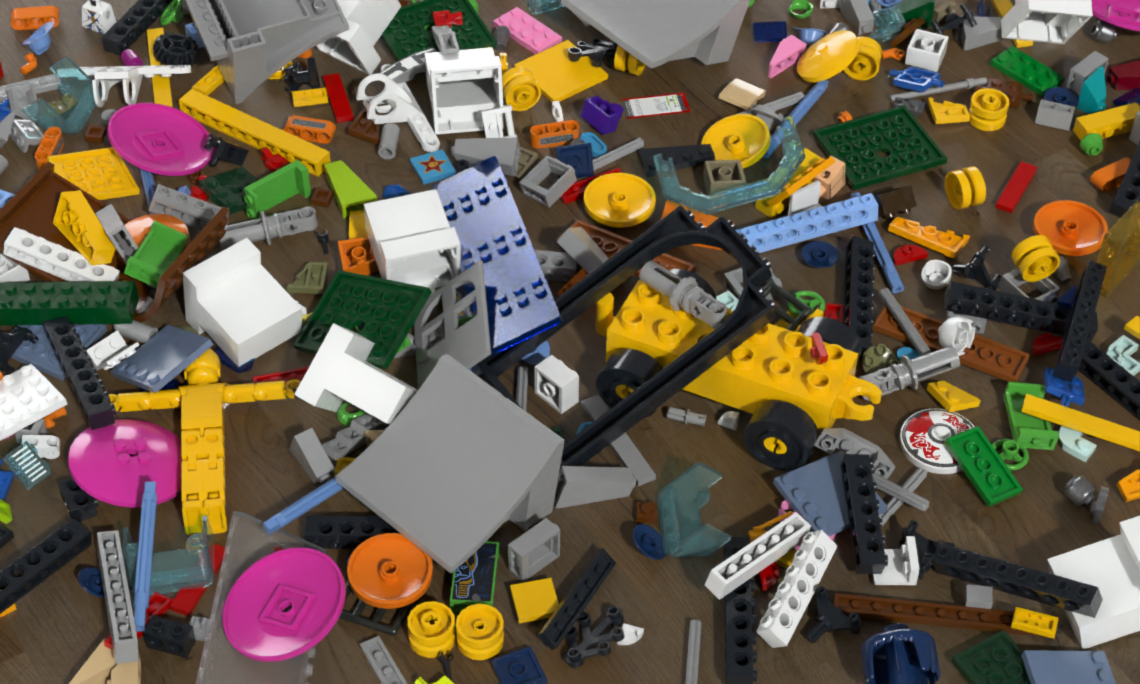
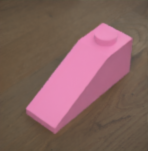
M793 35L783 39L779 43L770 62L768 77L773 78L798 62L806 50V43Z

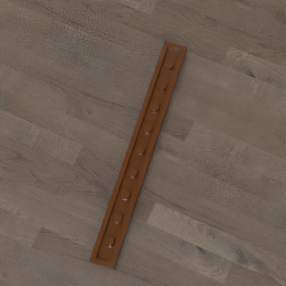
M834 593L833 605L848 617L851 612H856L859 618L1045 637L1011 628L1014 611Z

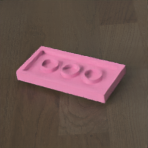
M518 7L493 20L495 28L498 26L508 27L511 33L510 38L535 55L562 42V36Z

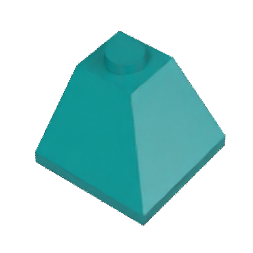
M1100 66L1083 82L1077 109L1087 114L1104 111L1106 107L1105 100L1107 95L1103 66Z

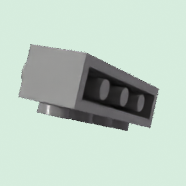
M158 184L148 211L174 216L188 226L203 230L220 211L221 207Z

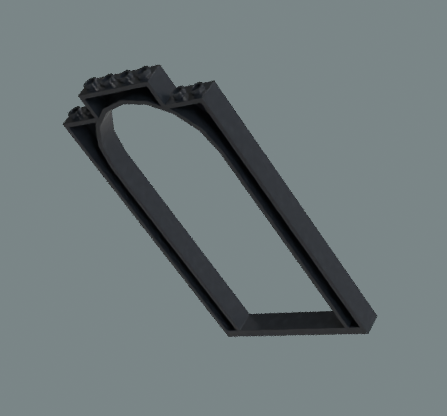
M680 205L491 348V354L477 363L495 389L520 407L498 379V376L639 271L648 261H652L654 258L675 247L692 244H703L720 248L737 260L743 271V291L736 309L718 328L566 442L563 447L560 470L562 466H582L777 317L774 310L776 308L775 304L770 298L765 299L763 296L764 292L759 287L772 277L771 265L766 258H760V253L754 245L749 246L748 240L742 232L738 234L731 220L726 221L721 216L705 228L700 221L697 223L694 220L695 216L689 209L685 210Z

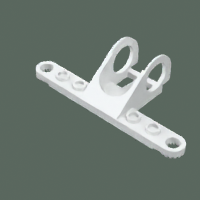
M391 64L383 65L381 71L391 66ZM380 73L371 74L361 81L358 86L356 99L364 100L363 104L368 111L367 119H372L374 124L408 122L418 142L421 143L422 149L427 150V152L430 151V153L439 149L440 141L405 82L397 84L386 75ZM376 80L384 82L385 87L380 94L376 96H367L365 94V88L369 83ZM387 103H388V105H385V106H379V107L377 106L378 104H387ZM375 108H376V110H377L379 113H389V114H386V115H378V114L375 113Z
M183 65L58 68V76H78L79 79L89 78V75H95V79L92 80L95 103L99 108L103 107L105 101H107L110 88L118 82L123 81L125 102L131 105L136 104L143 74L145 77H155V74H161V77L172 76L171 74L191 73V65H184V67ZM99 81L101 82V85H102V98H101V100H100L99 92H98ZM129 82H131V84H132V98H131V99H130V96H129Z

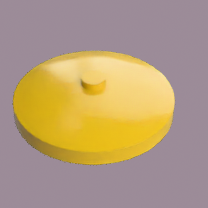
M847 30L825 35L809 46L802 54L797 64L798 74L804 81L811 83L824 81L835 76L854 60L859 51V40L853 32Z
M736 114L725 117L713 124L703 136L701 144H711L715 154V161L740 160L742 169L753 165L765 155L771 143V135L768 126L759 117L750 114Z
M610 173L600 176L590 182L584 192V207L588 215L595 221L611 227H630L647 220L655 209L656 195L654 189L647 181L632 174Z

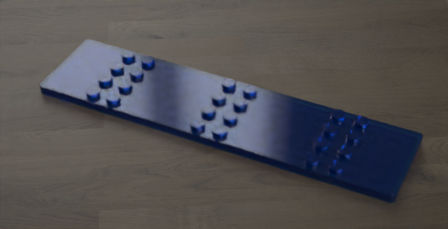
M492 156L433 185L432 189L437 190L450 228L455 227L461 244V272H464L476 262L483 261L491 354L495 355L560 324L563 321L497 157ZM473 283L466 284L469 294L475 290ZM475 301L472 304L475 309L476 315H478L477 302Z

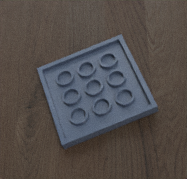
M105 324L74 325L76 329L75 334H79L82 342L81 345L84 344L86 350L95 345L107 331V325ZM17 325L23 329L31 330L35 336H38L39 340L35 344L29 340L23 341L11 358L26 365L32 364L37 370L63 381L66 376L47 339L45 326Z
M166 325L138 348L134 354L121 361L110 372L114 378L156 393L213 346V343L209 338Z
M843 450L774 478L773 484L792 509L811 525L810 532L823 530L829 537L850 528L840 466L845 455ZM875 492L876 498L879 499L878 514L880 515L887 512L888 506Z
M1024 650L1021 655L1031 684H1116L1104 651Z

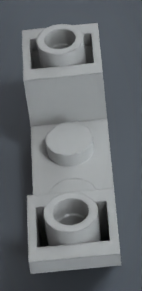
M824 428L814 445L831 455L836 448L843 450L846 454H869L870 462L874 466L873 473L887 480L895 469V465L879 446L845 428Z

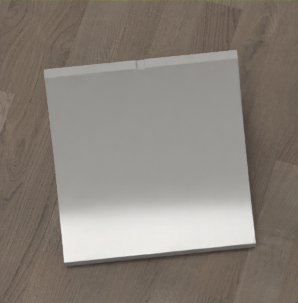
M184 0L210 60L217 61L235 104L242 103L266 79L299 55L325 40L349 30V24L337 0Z
M561 0V4L651 69L668 61L696 57L705 65L729 61L750 0Z
M445 354L439 359L432 372L405 408L362 454L336 475V482L448 572L452 573L470 558L507 520H511L522 530H526L552 513L565 440L511 400L505 398L500 392L451 356Z

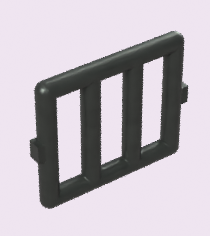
M769 282L762 289L764 297L773 291L802 310L795 319L776 306L774 309L776 315L790 324L787 330L794 332L808 315L812 313V308L797 299L796 294L792 291L787 292L774 282Z
M347 580V582H346V584H345V585H346L345 601L347 600V598H348L350 592L352 591V589H351V587H350V585H349L348 580ZM359 600L353 613L342 610L339 618L395 636L406 616H409L413 603L401 607L392 626L380 623L387 609L378 608L372 620L362 617L361 614L367 605L362 600Z

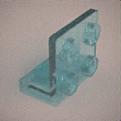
M893 6L873 11L872 14L877 29L867 37L877 42L879 40L884 42L889 40L892 34L899 32L901 27L906 24L899 7Z

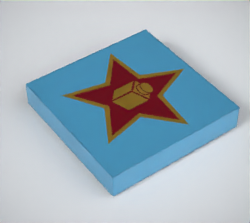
M443 149L410 158V164L423 185L456 176V171Z

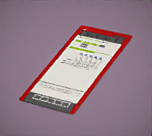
M684 92L621 99L627 119L691 112Z

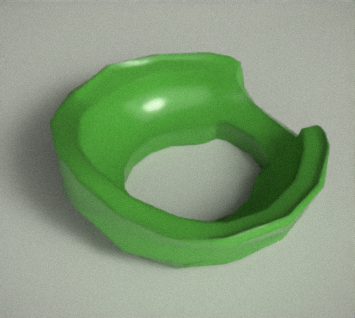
M793 0L788 11L796 19H805L813 12V4L807 0ZM794 9H801L806 13L799 15L792 11Z
M347 401L339 407L337 418L342 424L350 426L353 419L368 413L362 409L357 413H348L345 411V408L350 406L351 403Z

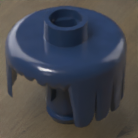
M893 624L884 627L882 632L869 637L862 644L861 656L866 684H887L889 681L890 684H919V680L920 684H928V681L929 684H935L940 678L936 643L934 638L925 631L909 629L905 624Z

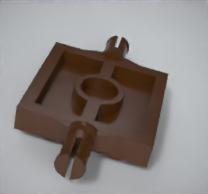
M988 78L986 87L975 86L974 93L985 88L999 90L1008 97L1010 107L1019 108L1022 100L1032 102L1033 94L1023 93L1022 83L1016 81Z

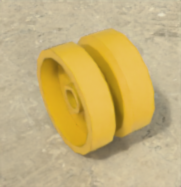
M857 37L860 43L859 51L854 60L844 69V72L856 80H869L879 72L882 49L877 41L869 37Z
M617 46L614 59L615 69L622 72L628 70L630 74L641 75L645 64L621 46Z
M515 67L502 75L503 98L507 105H512L513 111L528 110L539 101L541 88L531 70L526 67Z
M989 88L976 91L971 97L969 122L975 128L983 131H995L1002 128L1006 122L1009 108V99L1006 94Z
M971 166L946 174L945 191L949 203L954 209L960 210L968 208L969 205L983 204L986 198V186L978 168Z
M1036 235L1023 240L1014 248L1011 254L1014 264L1027 282L1040 281L1056 271L1061 262L1051 242L1044 235Z
M436 601L424 602L411 610L407 620L409 644L412 650L418 655L427 658H437L438 653L443 651V655L447 654V651L453 648L456 641L455 616L452 610L445 604Z
M488 604L470 605L460 612L456 620V641L459 651L464 656L472 660H486L500 652L504 643V621L501 613Z

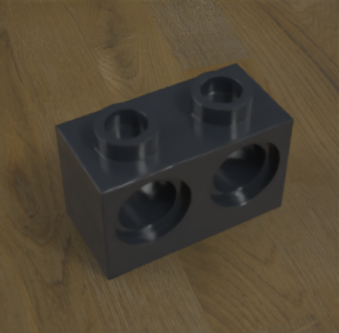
M73 478L58 482L60 495L71 519L75 518L78 522H82L98 516L96 507L99 504L97 499L82 490Z
M152 616L144 631L147 648L183 658H188L196 642L193 626L157 616Z

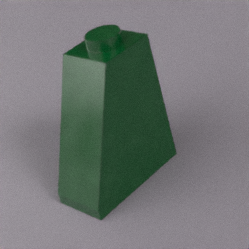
M906 0L893 5L890 8V13L887 14V22L890 23L892 30L903 29L914 18L917 20L922 17L925 23L919 28H931L930 22L933 17L935 0Z

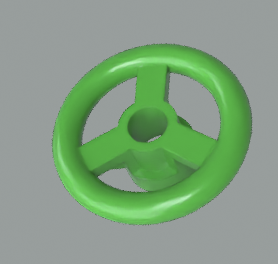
M173 0L167 6L160 18L161 26H166L171 21L177 24L182 19L184 14L180 11L182 0Z
M798 291L794 293L797 299L812 308L811 314H813L816 305H820L819 310L824 312L825 301L819 294L812 291ZM809 296L815 299L810 301L804 300L800 297ZM788 302L789 310L798 317L802 310L799 308L796 310L794 305Z
M1000 439L992 444L995 450L1003 445L1002 453L999 454L1002 460L1007 459L1018 462L1013 465L1006 464L1010 471L1021 469L1028 463V450L1019 447L1018 443L1013 441V439ZM1018 450L1022 452L1023 458L1018 454Z

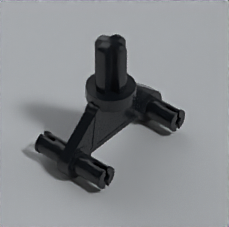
M966 2L960 5L964 14L959 16L955 13L949 14L943 26L940 27L936 19L930 22L934 29L933 33L944 35L943 32L949 28H957L960 22L965 19L968 20L971 27L976 26L978 23L973 17V11L969 10Z
M983 246L980 252H976L971 262L966 265L955 264L953 266V274L965 275L968 279H975L986 289L996 291L1002 279L1001 275L996 274L991 280L984 265L986 255L990 251L988 246Z
M16 326L17 329L14 328L13 333H3L0 330L1 372L5 371L10 375L12 374L11 371H15L14 367L9 365L8 360L23 341L29 340L35 344L39 340L38 336H35L27 328L23 329L20 326Z
M911 520L908 527L903 529L899 544L900 546L905 545L906 536H915L917 556L920 560L918 562V580H921L932 566L933 554L939 542L937 540H929L916 532L918 524L916 521ZM950 542L942 543V544H945V545H949V546L955 547V544H954V543H950Z
M819 586L816 594L818 608L817 623L805 634L806 639L810 643H815L825 632L830 633L832 630H851L853 634H858L862 625L858 614L851 612L849 617L829 601L830 596L826 588Z

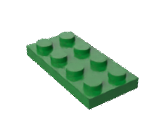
M1013 46L994 57L990 62V66L1015 81L1022 83V85L1042 97L1050 88L1058 87L1064 83V76Z
M979 426L945 440L944 444L988 507L1021 494L1023 488Z

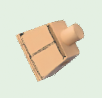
M833 156L832 158L835 160V163L814 177V182L817 180L821 182L819 198L822 196L826 199H831L845 185V163Z

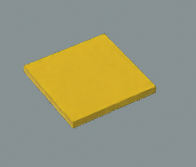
M569 40L514 64V68L526 67L531 70L541 88V94L552 103L553 101H563L608 79V73L601 67H593L591 65L592 60L588 56L581 57L577 62L570 61L568 49L576 46Z
M113 147L47 157V162L49 161L55 165L54 172L98 200L139 194V187L122 157Z

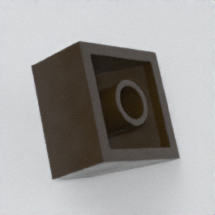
M912 186L895 188L873 195L878 203V217L884 216L885 219L894 217L895 213L899 211L901 214L911 212V208L917 206Z

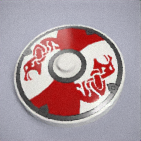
M946 409L921 410L907 418L902 425L899 438L900 447L905 457L917 467H922L928 472L936 474L957 473L963 470L944 442L947 438L972 429L975 426L962 415L956 412H948Z

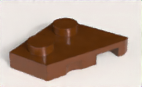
M920 17L917 20L914 18L912 21H909L903 27L904 31L890 43V46L892 48L898 46L925 23L924 19Z
M362 108L348 128V134L379 145V124H374L372 119H367L368 111Z

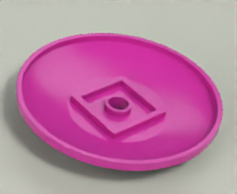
M1092 0L1093 16L1110 25L1140 32V0Z
M156 103L131 104L116 111L108 124V138L116 152L129 163L148 172L167 176L193 174L207 166L213 154V147H211L210 152L203 147L209 137L205 127L192 116L170 106Z
M117 419L115 424L94 430H91V428L86 429L74 440L70 447L68 466L72 478L82 490L100 501L122 507H142L145 481L156 482L157 505L174 498L182 492L181 439L159 425L141 420Z
M289 548L263 557L250 566L237 579L226 598L223 608V628L226 637L239 653L257 661H282L308 651L330 632L342 612L346 596V585L342 572L329 556L310 548ZM292 606L290 611L284 612L285 608Z

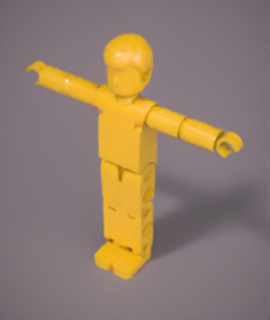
M209 348L184 369L185 380H187L189 386H178V389L159 390L156 393L144 391L119 393L118 396L109 394L110 403L114 404L116 412L119 409L120 412L181 407L182 514L185 532L187 535L193 536L205 534L206 531L210 534L227 531L225 510V403L286 399V396L295 399L292 389H297L301 381L293 379L287 381L286 384L285 380L259 382L256 384L227 385V383H218V377H221L220 359L216 352Z

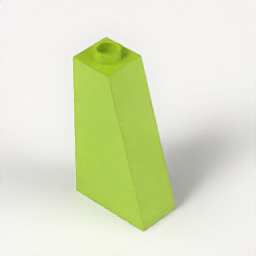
M342 160L324 164L325 178L330 189L334 191V198L343 219L350 217V211H364V204L377 201L376 194Z

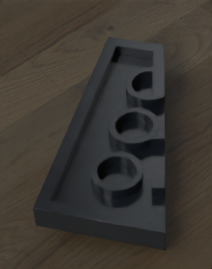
M711 144L638 149L647 177L703 164L705 161H715V154Z

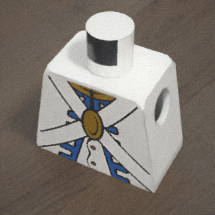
M88 0L82 6V27L105 34L117 22L112 7L108 3L100 0Z

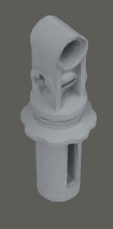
M303 207L283 213H273L274 215L266 216L264 211H261L262 218L259 217L258 219L227 225L225 227L226 233L220 240L221 249L229 248L245 238H248L251 242L267 239L268 245H271V239L274 237L283 238V236L315 230L318 227L315 209L313 207Z
M648 261L642 267L639 275L640 280L669 298V303L675 311L683 309L715 329L727 319V306L698 287L695 278L690 276L682 279L655 261Z
M950 345L911 360L903 355L900 357V364H892L890 367L860 376L858 379H863L876 385L882 391V395L890 394L896 390H903L907 386L917 390L919 381L960 367V359L956 349ZM862 396L865 400L870 401L869 398Z

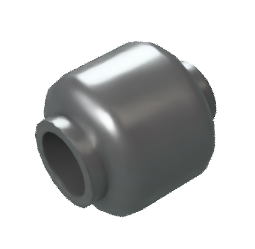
M1099 20L1093 24L1091 35L1096 41L1109 43L1112 39L1116 38L1117 30H1115V26Z
M1075 475L1064 486L1066 488L1065 495L1077 506L1083 503L1088 505L1095 498L1093 495L1095 486L1084 476L1077 477Z

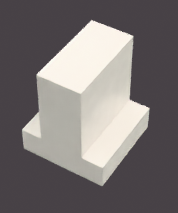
M337 0L349 24V30L316 45V48L322 53L371 75L381 61L373 46L401 8V4L398 0Z
M1015 0V5L1001 19L1002 38L1065 44L1093 16L1092 0Z
M493 48L460 50L459 53L442 54L441 52L425 53L426 79L433 112L435 134L484 130L481 111L503 106L501 62L499 56L494 55ZM501 113L502 129H504V113Z
M436 189L364 204L365 230L382 279L429 287L432 295L436 287L446 285L460 275L461 244L455 227L450 228Z
M248 238L183 272L186 321L199 335L206 331L238 368L302 331V308L261 265V252Z
M333 323L294 395L315 407L337 412L342 402L346 400L381 421L391 424L418 390L366 361L375 343Z
M1140 516L1119 522L1120 535L1047 559L1050 574L1096 586L1101 593L1103 601L1095 618L1064 609L1082 650L1140 631Z

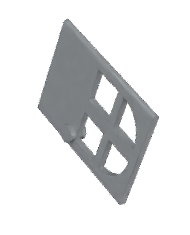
M483 261L476 262L430 295L414 322L418 390L439 359L445 354L451 356L468 370L491 354ZM473 283L475 290L457 302L456 288L463 284ZM442 299L443 313L426 324L431 311ZM476 301L478 315L459 328L458 313ZM444 324L445 338L427 350L426 336Z

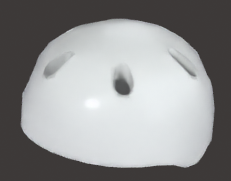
M930 260L922 269V280L931 289H942L949 283L952 269L944 261Z

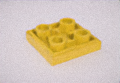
M552 578L510 585V592L519 623L550 618L559 606Z

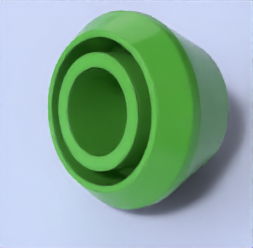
M1097 133L1085 135L1080 142V149L1090 156L1098 155L1103 149L1102 136Z

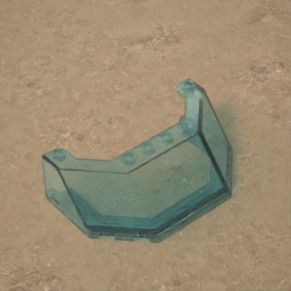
M793 117L783 118L784 127H777L783 146L782 154L784 158L779 163L778 169L769 178L711 195L696 194L691 192L690 189L680 186L672 157L668 158L669 161H665L662 158V154L654 155L653 159L664 198L708 215L778 195L806 157Z

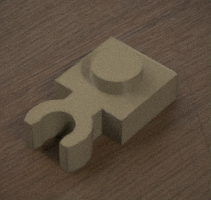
M951 1L934 9L932 21L936 19L938 24L945 22L949 14L956 13L953 8L957 4Z

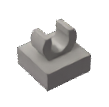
M192 616L189 625L193 626L195 639L208 642L214 625L213 619Z

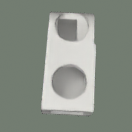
M22 435L21 449L25 446L28 447L22 451V455L29 450L31 451L22 457V461L32 454L34 456L31 458H57L60 455V439L53 435Z

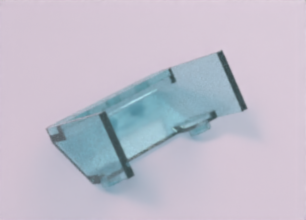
M67 56L49 69L62 80L59 84L60 93L62 95L70 93L72 97L78 99L73 108L59 115L41 97L23 110L44 130L50 127H59L62 133L75 135L83 129L95 109L96 103L93 95L92 79ZM98 86L99 97L101 99L102 91Z
M697 462L661 490L658 496L663 551L666 555L673 558L709 556L731 540L730 535L707 523L701 526L699 510L710 499L709 487L723 478V474Z
M207 515L203 516V533L189 536L186 540V549L153 553L150 595H153L155 592L164 594L177 592L182 589L204 588L212 584L214 580V534ZM128 527L123 528L122 554L128 588L134 596L138 543L133 542Z

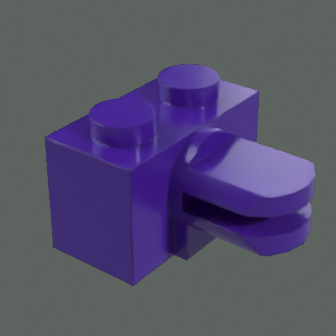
M597 95L585 99L581 117L605 135L616 131L624 109L621 105L616 103L610 104L607 100L604 101Z

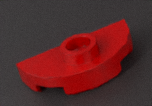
M904 245L894 252L893 263L894 266L918 261L928 258L929 253L919 246Z
M812 333L811 359H815L817 365H823L828 361L827 351L820 334Z
M1050 333L1036 337L1032 344L1033 356L1060 349L1063 337L1051 336L1052 334Z
M773 562L758 573L762 592L773 588L779 579V567L776 562Z

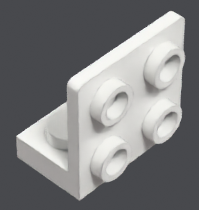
M819 180L808 184L790 195L788 216L822 207L818 203L821 186Z
M117 330L86 351L96 370L98 371L103 368L106 371L119 364L124 358L136 352L135 348L139 346V343L136 342L128 346Z
M906 536L905 545H901V549H884L885 554L888 555V565L885 566L881 574H873L875 585L917 584L919 563L915 536Z

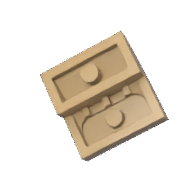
M735 79L723 89L718 98L749 110L753 104L756 106L757 100L765 96L766 90Z

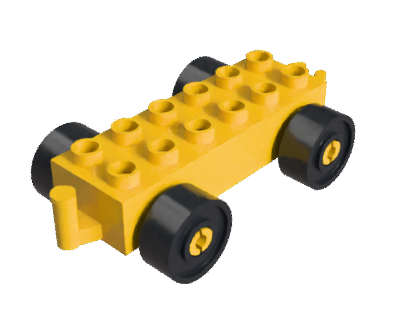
M684 269L669 270L682 279L690 276L695 278L698 287L717 299L712 287L699 275ZM638 280L616 316H613L614 297L609 292L596 302L595 329L599 335L607 338L606 364L596 379V388L600 397L610 408L614 407L714 331L715 328H712L709 324L683 309L675 311L669 303V298L641 280ZM727 308V318L733 312L729 308ZM813 317L806 320L798 332L768 323L683 388V390L753 414L743 432L744 444L750 454L759 462L781 471H793L802 467L806 463L823 429L832 428L836 419L845 418L865 421L873 418L874 406L870 404L866 406L857 405L852 400L854 397L859 395L865 396L873 404H879L882 391L876 385L855 377L857 361L862 350L861 343L856 334L842 322L827 317ZM812 333L820 334L827 351L828 361L823 365H817L815 359H811ZM655 409L653 412H651L649 415H647L646 417H649V416H651L652 414H654L655 411H656V409Z

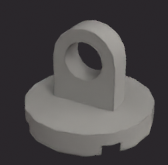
M753 104L749 111L751 115L759 117L766 123L769 132L772 124H781L784 118L781 113L779 115L775 114L776 111L773 108L760 104L756 105V107Z

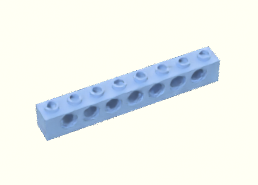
M872 193L736 231L738 234L742 232L747 238L749 246L754 245L759 253L878 221V203Z

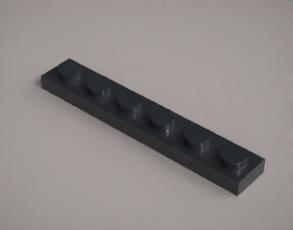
M604 548L599 549L539 632V637L551 650L558 648L615 566L616 562Z

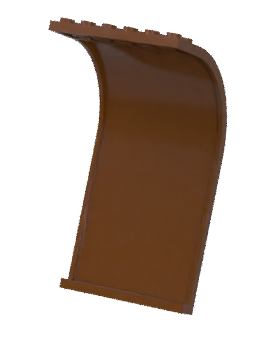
M48 161L0 209V253L3 254L4 243L14 227L80 253L53 224L61 192L81 190L94 213L107 205L54 172L55 165ZM223 206L161 275L154 300L150 298L148 293L152 287L124 274L126 264L118 258L115 250L112 262L105 265L120 270L118 281H135L139 300L133 320L143 322L152 318L182 285L183 272L200 264L226 233L225 227L230 220L228 218L229 209ZM117 212L121 220L123 221L124 225L131 221L127 217ZM6 256L46 282H69Z

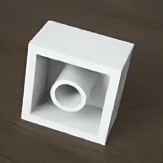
M916 29L907 48L905 64L938 72L946 53L949 37Z
M551 355L535 366V394L559 413L563 414L579 401V375L564 365L561 360Z

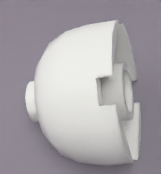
M960 316L948 318L938 330L939 343L942 348L952 345L956 349L958 356L964 355L966 353L963 352L966 347L970 348L974 339L975 327L971 326L973 321Z

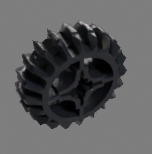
M172 32L171 34H161L160 37L156 38L153 45V53L156 61H159L161 65H183V67L184 65H191L192 67L193 64H196L199 57V48L196 41L192 40L191 37H186V34L180 35L179 33L174 34Z

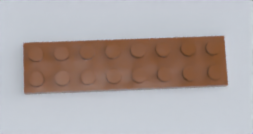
M577 220L569 227H582L609 259L632 242V240ZM564 231L558 238H556V245H557V246H560V245L557 243V241H558L559 238L565 233V231ZM665 253L652 260L667 270L684 269L693 273L696 272V265ZM641 269L633 274V276L639 278Z
M885 305L873 324L872 330L913 345ZM901 306L931 352L942 349L939 343L938 330L944 322ZM975 334L970 348L966 347L963 352L966 353L959 356L960 364L1007 382H1018L1031 354Z

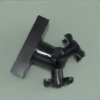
M308 58V70L302 71V66L297 62H294L288 68H284L286 72L284 79L290 85L287 87V91H300L299 87L302 84H310L312 89L320 88L315 58Z
M212 133L209 134L203 147L209 152L211 147L214 148L213 151L215 153L209 164L211 167H215L219 159L240 166L243 165L249 152L248 149L238 146L233 142H227L222 137H219V141H215L216 136H213Z

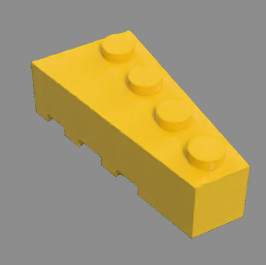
M804 148L799 159L795 157L791 161L792 165L787 170L783 169L777 176L776 181L771 180L756 195L755 208L770 218L780 214L789 206L790 196L770 208L767 201L780 193V188L787 183L792 184V179L800 174L802 176L805 175L803 171L810 166L816 167L814 163L820 160L821 157ZM813 178L812 180H810L808 183H806L804 186H802L801 188L807 186V185L810 184V183H813V182H814V178Z
M81 190L61 192L53 224L92 266L111 263L116 247Z

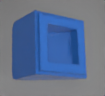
M399 184L386 185L383 198L390 199L410 195V192Z

